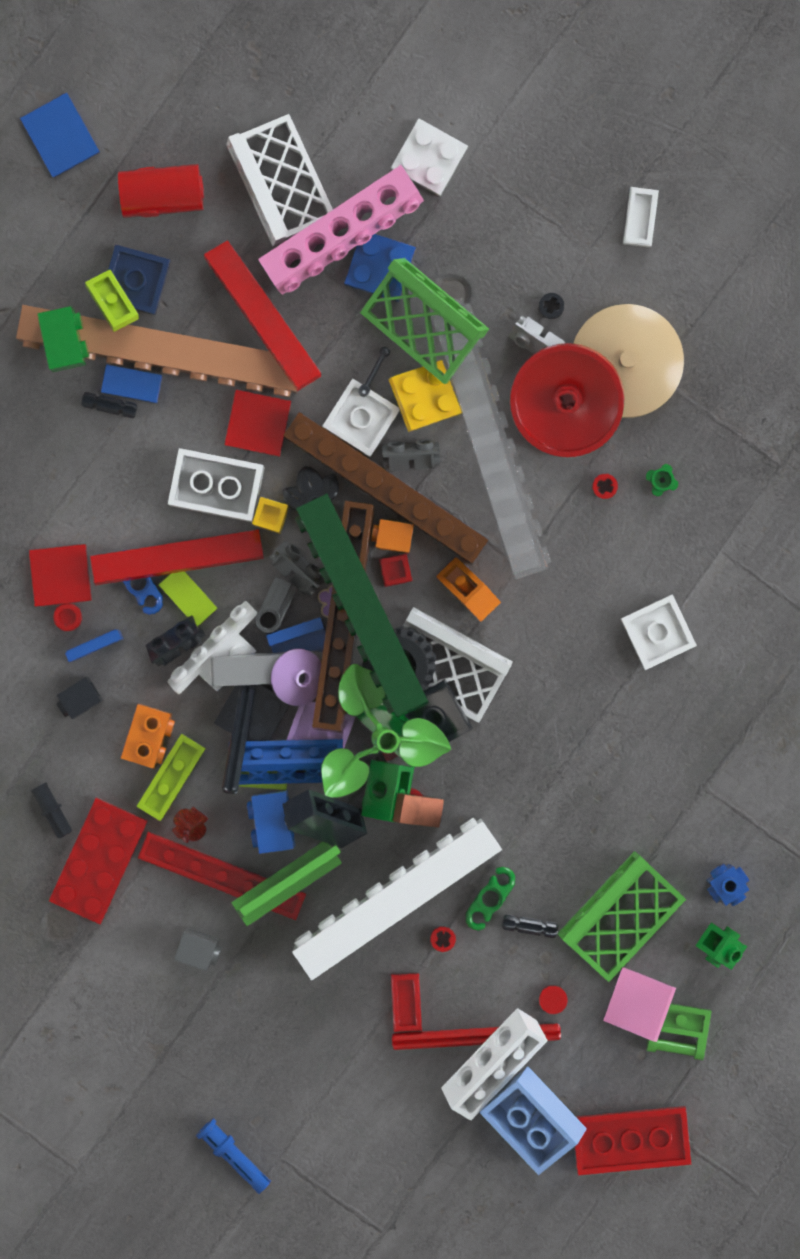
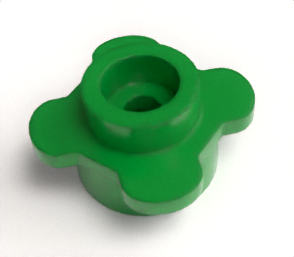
M663 464L660 469L655 471L649 470L646 473V479L652 485L653 495L661 496L667 490L674 491L677 489L678 481L674 479L671 465ZM661 477L665 479L664 483L659 481Z

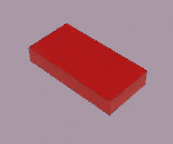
M419 973L391 974L394 1032L422 1031Z

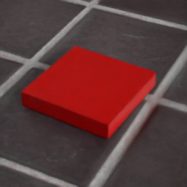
M236 390L224 445L280 457L284 441L283 435L286 432L292 401Z
M86 544L29 550L35 607L92 601Z

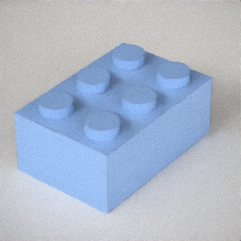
M528 1066L511 1079L479 1112L538 1175L576 1146L587 1129Z

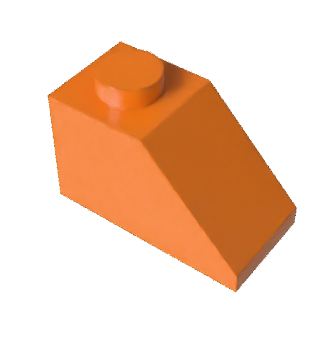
M457 557L436 576L480 622L501 603L492 591Z

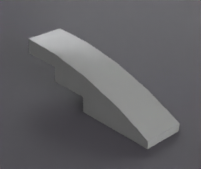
M323 650L310 651L322 662ZM285 652L211 657L212 686L271 684L273 666L277 659ZM304 673L299 676V682L305 680Z

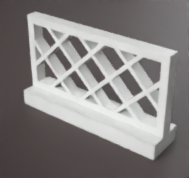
M289 114L242 134L237 133L228 137L226 146L272 246L282 243L285 239L294 236L321 218L307 214L311 201L322 204L326 213L333 210ZM286 124L290 133L287 143L271 137L275 127ZM270 130L269 135L263 133ZM254 136L266 140L262 154L251 150L246 140ZM292 139L295 143V146L290 144ZM269 142L285 148L280 161L264 155ZM288 149L300 154L302 161L299 168L283 162ZM254 156L260 158L258 164L256 163ZM262 160L278 166L274 179L262 175L259 169ZM303 165H305L307 172L302 170ZM281 167L297 173L292 187L276 181ZM300 175L312 180L314 186L311 194L295 188ZM266 182L271 184L270 189H268ZM274 185L290 191L285 205L273 200L271 193ZM315 190L319 197L314 196ZM293 193L308 199L304 212L288 206ZM278 208L283 210L281 215L279 213ZM286 211L302 217L299 226L289 231L283 221ZM304 219L310 220V222L303 224Z
M413 607L403 625L404 629L409 627L416 629L420 634L422 633L432 639V641H429L432 645L439 643L445 647L447 657L435 660V664L449 661L453 676L444 679L447 682L455 681L459 694L455 697L457 700L460 699L461 708L467 717L479 723L513 661ZM403 649L414 671L416 669V666L412 665L409 652ZM450 650L456 652L457 654L451 656ZM465 657L470 661L472 671L457 675L453 659ZM475 664H477V665H479V666H481V667H483V668L476 669ZM490 671L497 675L498 678L493 686L481 688L477 673ZM434 672V681L430 682L426 689L441 682L444 679L438 680L436 673ZM474 674L478 690L462 694L458 679ZM490 691L485 699L483 692ZM476 694L480 695L482 706L478 714L467 709L464 701L465 697Z

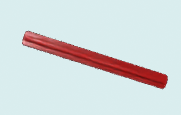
M559 1024L539 1025L548 1041L561 1039V1027ZM499 1027L392 1034V1047L394 1050L483 1045Z

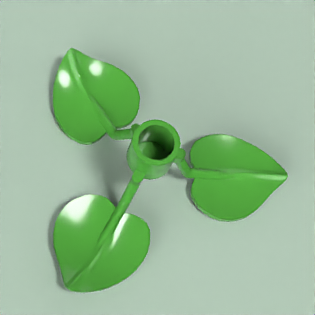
M358 664L350 665L342 675L338 688V698L341 707L349 715L356 716L365 711L376 727L371 738L374 746L358 752L355 756L350 750L345 748L335 749L326 755L321 766V777L324 794L328 797H342L355 792L363 786L369 775L368 765L359 760L363 756L372 753L376 754L379 750L384 753H392L399 746V754L407 764L421 767L432 763L441 755L451 750V746L444 733L428 720L414 718L406 721L402 727V736H398L397 733L389 728L382 727V724L371 713L370 708L380 706L383 702L382 698H385L386 693L382 686L376 688L369 674L372 671Z

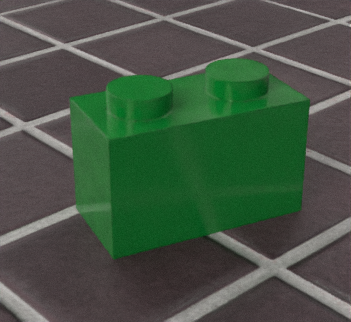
M69 306L37 313L49 370L51 372H58L86 366L85 358L89 357L86 340L81 341L79 330L83 329L80 312L75 313L74 309Z

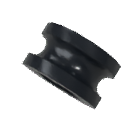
M556 293L545 294L539 302L540 313L547 319L558 318L564 311L563 298ZM551 298L557 300L556 305L560 304L559 310H554L552 314L546 312L547 307H543L544 303H549Z

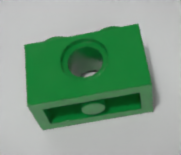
M371 760L366 791L362 799L361 816L393 822L397 794L410 795L414 768L392 762Z

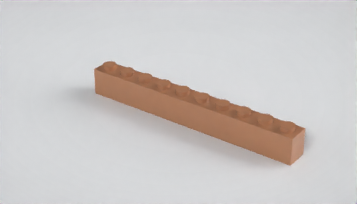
M22 305L16 339L23 342V347L39 350L40 345L44 346L37 313L50 310ZM81 316L83 329L79 330L81 341L86 340L89 351V357L85 358L87 360H95L96 356L107 358L106 363L123 366V362L126 361L135 363L134 368L151 371V367L163 368V374L179 376V372L190 374V379L207 381V377L218 379V384L234 387L235 382L246 384L245 389L262 392L263 388L274 389L273 394L283 397H290L291 393L297 394L298 392L269 351L133 325H127L113 332L106 320Z

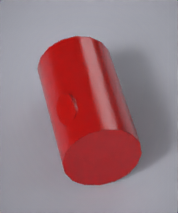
M199 164L161 168L145 167L118 172V189L123 218L158 217L162 214L204 210V186Z

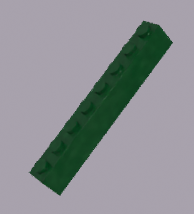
M328 494L296 508L299 516L295 518V521L301 533L307 531L312 540L307 543L313 558L320 557L324 565L323 568L319 569L326 585L333 584L337 593L333 594L332 597L339 611L345 609L349 617L344 622L351 636L357 634L362 644L357 646V649L363 661L370 660L374 671L369 674L376 688L382 686L387 697L382 698V701L388 713L395 712L397 718L428 704L429 702Z

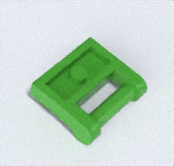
M671 1003L661 1032L697 1037L696 1045L658 1039L657 1042L647 1039L646 1051L656 1052V1050L690 1055L694 1056L696 1060H703L712 1011L710 1009Z

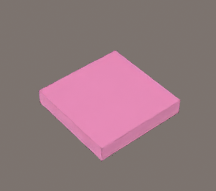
M622 967L603 1021L657 1042L676 988Z

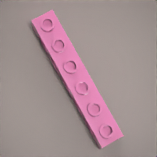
M400 165L258 260L282 295L286 292H292L307 278L320 274L324 267L331 262L343 259L352 248L367 243L372 238V235L381 229L390 228L396 222V219L405 213L410 214L414 212L424 200L402 165ZM396 197L392 204L385 205V201L388 198ZM372 213L368 220L361 221L364 214ZM348 228L344 236H337L341 229ZM324 244L321 251L313 252L317 245ZM294 260H301L297 267L290 268Z

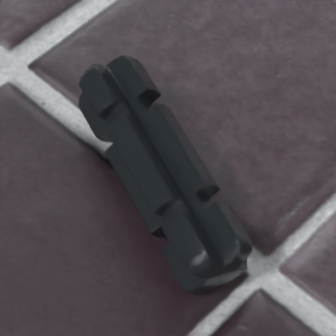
M84 392L81 405L85 408L93 409L95 407L98 411L115 415L123 414L122 416L134 418L137 412L136 403L129 401L123 403L120 399L103 395L98 397L90 392Z
M508 914L503 917L502 928L504 930L514 932L515 929L519 933L537 936L544 934V937L556 938L558 924L556 922L546 921V923H543L542 920L526 917L518 919L516 916Z

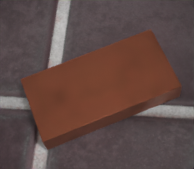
M398 793L393 822L439 828L444 800Z

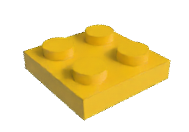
M437 361V368L445 374L446 369L443 361ZM424 367L388 379L408 432L462 413L450 380L447 384H443Z

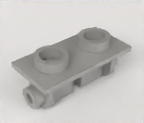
M523 316L516 322L508 336L514 340L516 345L526 348L533 354L545 347L565 343L564 340L550 331L542 338L539 335L544 327L530 317L525 318Z

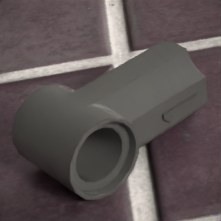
M275 577L256 616V627L260 632L267 635L277 632L298 587ZM267 613L273 614L277 620L276 625L270 629L264 628L260 623L261 617Z

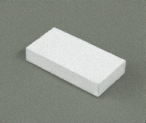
M630 187L623 237L624 245L651 248L659 190Z

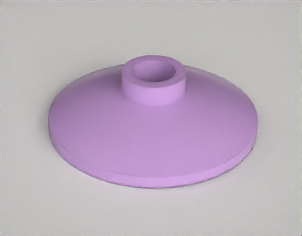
M292 649L282 654L275 662L271 672V685L276 696L284 703L293 706H301L313 701L317 696L321 669L319 658L312 652L304 649ZM304 673L305 680L303 683H300L299 676Z

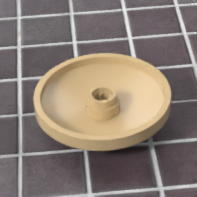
M621 304L605 308L585 322L573 344L583 345L596 350L608 359L618 372L625 396L622 418L640 417L655 411L673 395L681 380L684 355L680 339L671 324L660 314L649 308L633 304Z

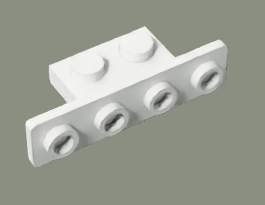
M247 601L235 607L230 617L212 631L210 637L203 645L195 648L190 658L172 672L171 678L167 682L177 694H180L198 675L212 686L211 657L252 654L256 652V649L239 634L258 613ZM212 686V687H213L216 691H218L222 686Z

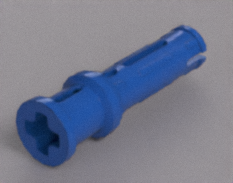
M212 1118L200 1129L196 1137L198 1139L202 1138L213 1149L215 1156L222 1157L260 1194L270 1184L271 1180L233 1144L235 1142L234 1138L231 1135L227 1136L216 1125L217 1121Z

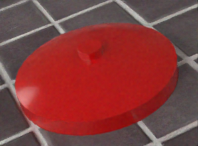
M573 343L551 345L533 354L518 371L510 394L512 417L522 436L537 449L559 457L582 456L603 446L617 430L625 403L621 378L609 360L596 350Z

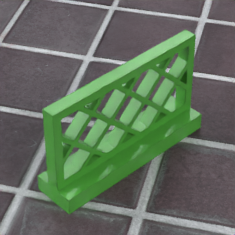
M394 259L387 268L389 272L360 313L443 384H447L477 341L486 335L489 328L407 259ZM393 278L401 283L403 296L390 297L389 284ZM418 297L423 302L424 313L412 315L409 298ZM403 299L405 316L393 317L391 300ZM385 301L387 318L379 319L371 310L377 302ZM439 315L444 319L445 331L433 333L431 316ZM425 317L427 333L414 335L412 318ZM406 319L408 336L400 337L395 332L394 320ZM453 333H461L469 340L462 350H454ZM446 334L448 351L435 353L433 336ZM427 337L428 354H420L416 350L415 338ZM436 356H449L450 367L445 374L437 368Z
M322 842L231 902V904L247 927L340 865L342 862L337 855L341 852L336 845L331 847L330 844Z
M634 851L557 934L601 976L610 982L686 899ZM647 870L653 875V888L638 889V878ZM658 881H659L664 887L658 888ZM658 892H671L676 897L669 907H658ZM639 893H653L654 908H639ZM623 894H634V909H619V899ZM654 912V923L649 928H639V913ZM634 913V928L619 929V914ZM614 914L615 929L600 930L599 920L604 915ZM634 933L635 943L630 948L620 949L619 934ZM615 934V949L600 950V935ZM595 935V950L583 951L577 945L584 936ZM615 954V964L606 972L600 966V955ZM589 955H595V961Z

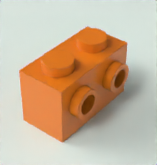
M138 704L121 759L153 769L156 768L157 763L162 764L167 748L162 746L165 737H171L175 721L171 720L172 713Z

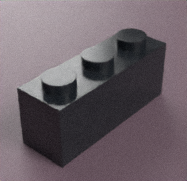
M308 789L282 804L285 824L288 830L333 846L336 845L339 848H343L367 834L364 818L361 816V808Z

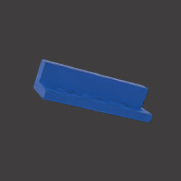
M343 739L246 741L241 772L247 771L249 774L240 775L239 785L322 783V762L329 752L343 748ZM296 770H305V771H307V772H305V773H297V772H295V771H296ZM267 771H277L278 773L269 774Z

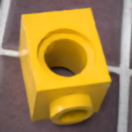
M260 497L252 525L281 534L289 506Z

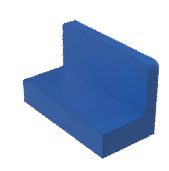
M319 617L266 635L273 653L287 652L292 649L316 651L323 650L326 631L322 619Z

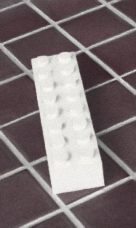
M471 818L460 826L462 832L454 837L451 834L446 835L436 843L438 848L430 854L427 850L423 851L413 858L414 864L411 867L405 869L404 866H401L389 875V882L383 886L378 882L369 888L365 893L367 897L360 902L357 898L353 899L342 907L343 913L336 918L333 914L319 923V930L313 934L308 930L295 939L292 953L311 980L315 979L502 850L483 820L479 819L476 821L474 818Z

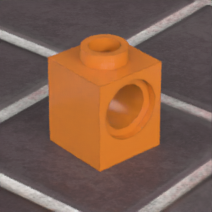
M380 519L379 525H373L371 541L376 542V549L409 554L414 524Z

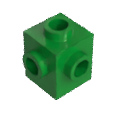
M712 922L695 945L707 954L705 960L717 968L724 965L730 970L740 961L747 948L746 945L738 940L741 936L728 926L722 930Z

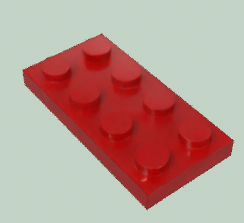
M96 797L49 902L101 925L148 820Z
M685 1106L575 1116L587 1128L575 1146L578 1175L692 1165Z

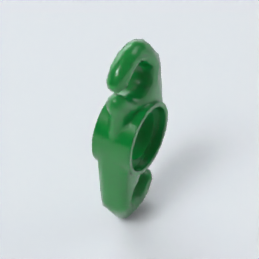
M503 866L496 868L495 872L497 875L506 874L508 876V883L500 885L497 882V877L495 875L491 876L489 883L479 891L467 909L465 922L472 930L480 931L486 927L485 923L473 922L472 915L475 912H480L483 914L485 922L490 921L492 914L502 906L515 886V874L510 868ZM489 890L495 891L499 896L498 903L492 907H488L482 902L483 894Z

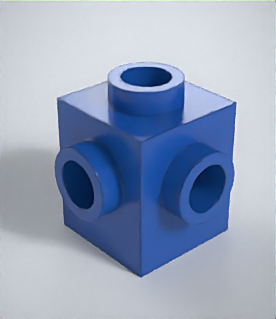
M722 864L710 872L711 877L706 880L711 887L707 890L716 903L721 901L725 906L728 904L735 906L746 898L744 893L749 891L746 883L750 880L741 867L735 869L731 864L727 866ZM728 881H733L735 884V888L731 891H726L725 884Z

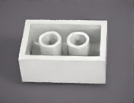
M179 448L168 505L253 522L265 467L261 464Z

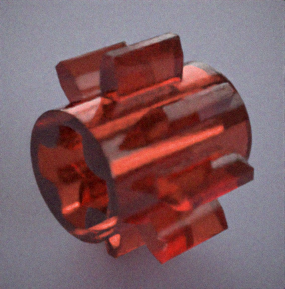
M194 806L191 809H181L174 816L173 823L176 827L172 829V832L186 844L189 840L196 842L205 835L207 828L204 823L208 818Z

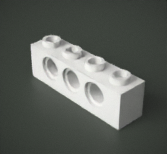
M517 1008L441 1087L452 1110L472 1120L548 1041L537 1020Z

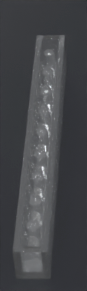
M463 297L455 300L473 315L470 303L464 304ZM439 315L431 316L436 332L445 331L444 319ZM461 333L452 334L454 350H462L469 340ZM446 334L437 335L442 352L448 351ZM479 339L454 373L451 381L514 580L548 570L547 564L551 563L547 547L541 548L538 537L543 535L538 519L533 520L530 510L534 509L533 501L529 492L524 494L521 483L526 481L521 465H515L513 455H516L517 451L513 439H507L504 429L509 427L504 411H498L496 401H499L500 397L496 385H490L487 374H491V368L487 357H481L479 347H482L483 343ZM444 355L447 368L449 369V356Z

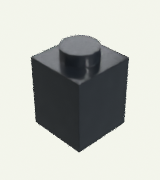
M85 677L59 693L57 697L60 701L56 704L65 717L70 716L71 719H76L104 700L90 678Z

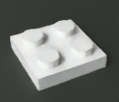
M418 119L395 159L391 170L402 165L414 183L440 197L468 146L425 121Z
M352 378L322 427L371 457L400 409L372 390H370L368 396H360L358 390L362 384Z
M673 594L621 618L622 624L644 670L697 646Z

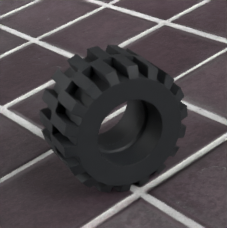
M398 626L393 630L402 648L410 652L416 662L414 673L424 691L436 670V654L432 651L433 646L431 642L428 643L425 640V635L416 633V629H404V626ZM370 660L362 662V667L374 671Z

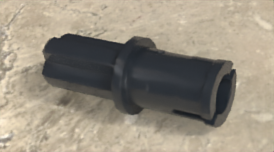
M47 782L31 790L43 811L41 816L46 817L56 837L62 838L70 834L72 828L60 809L62 804L57 803Z

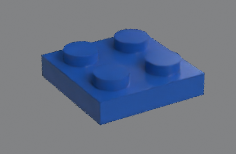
M377 234L372 235V238L367 243L356 246L344 284L373 294L389 272L387 268L392 261L405 258L411 263L416 247ZM393 278L389 284L390 297L401 296L402 285Z

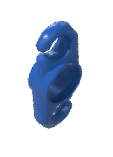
M151 577L146 578V586L140 591H136L131 587V580L123 581L127 590L136 597L138 605H144L145 599L148 596H153L156 599L154 607H143V613L151 615L161 610L163 607V597Z

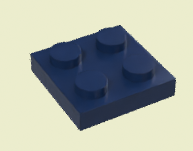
M115 244L108 270L112 271L135 310L156 315L171 260Z

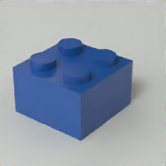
M288 790L258 793L251 796L252 801L247 802L249 819L255 820L256 829L251 831L253 848L258 847L259 854L294 849L296 846L294 832L288 830L285 824L282 806L283 803L289 800Z

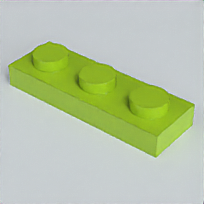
M181 734L137 807L162 821L206 748Z

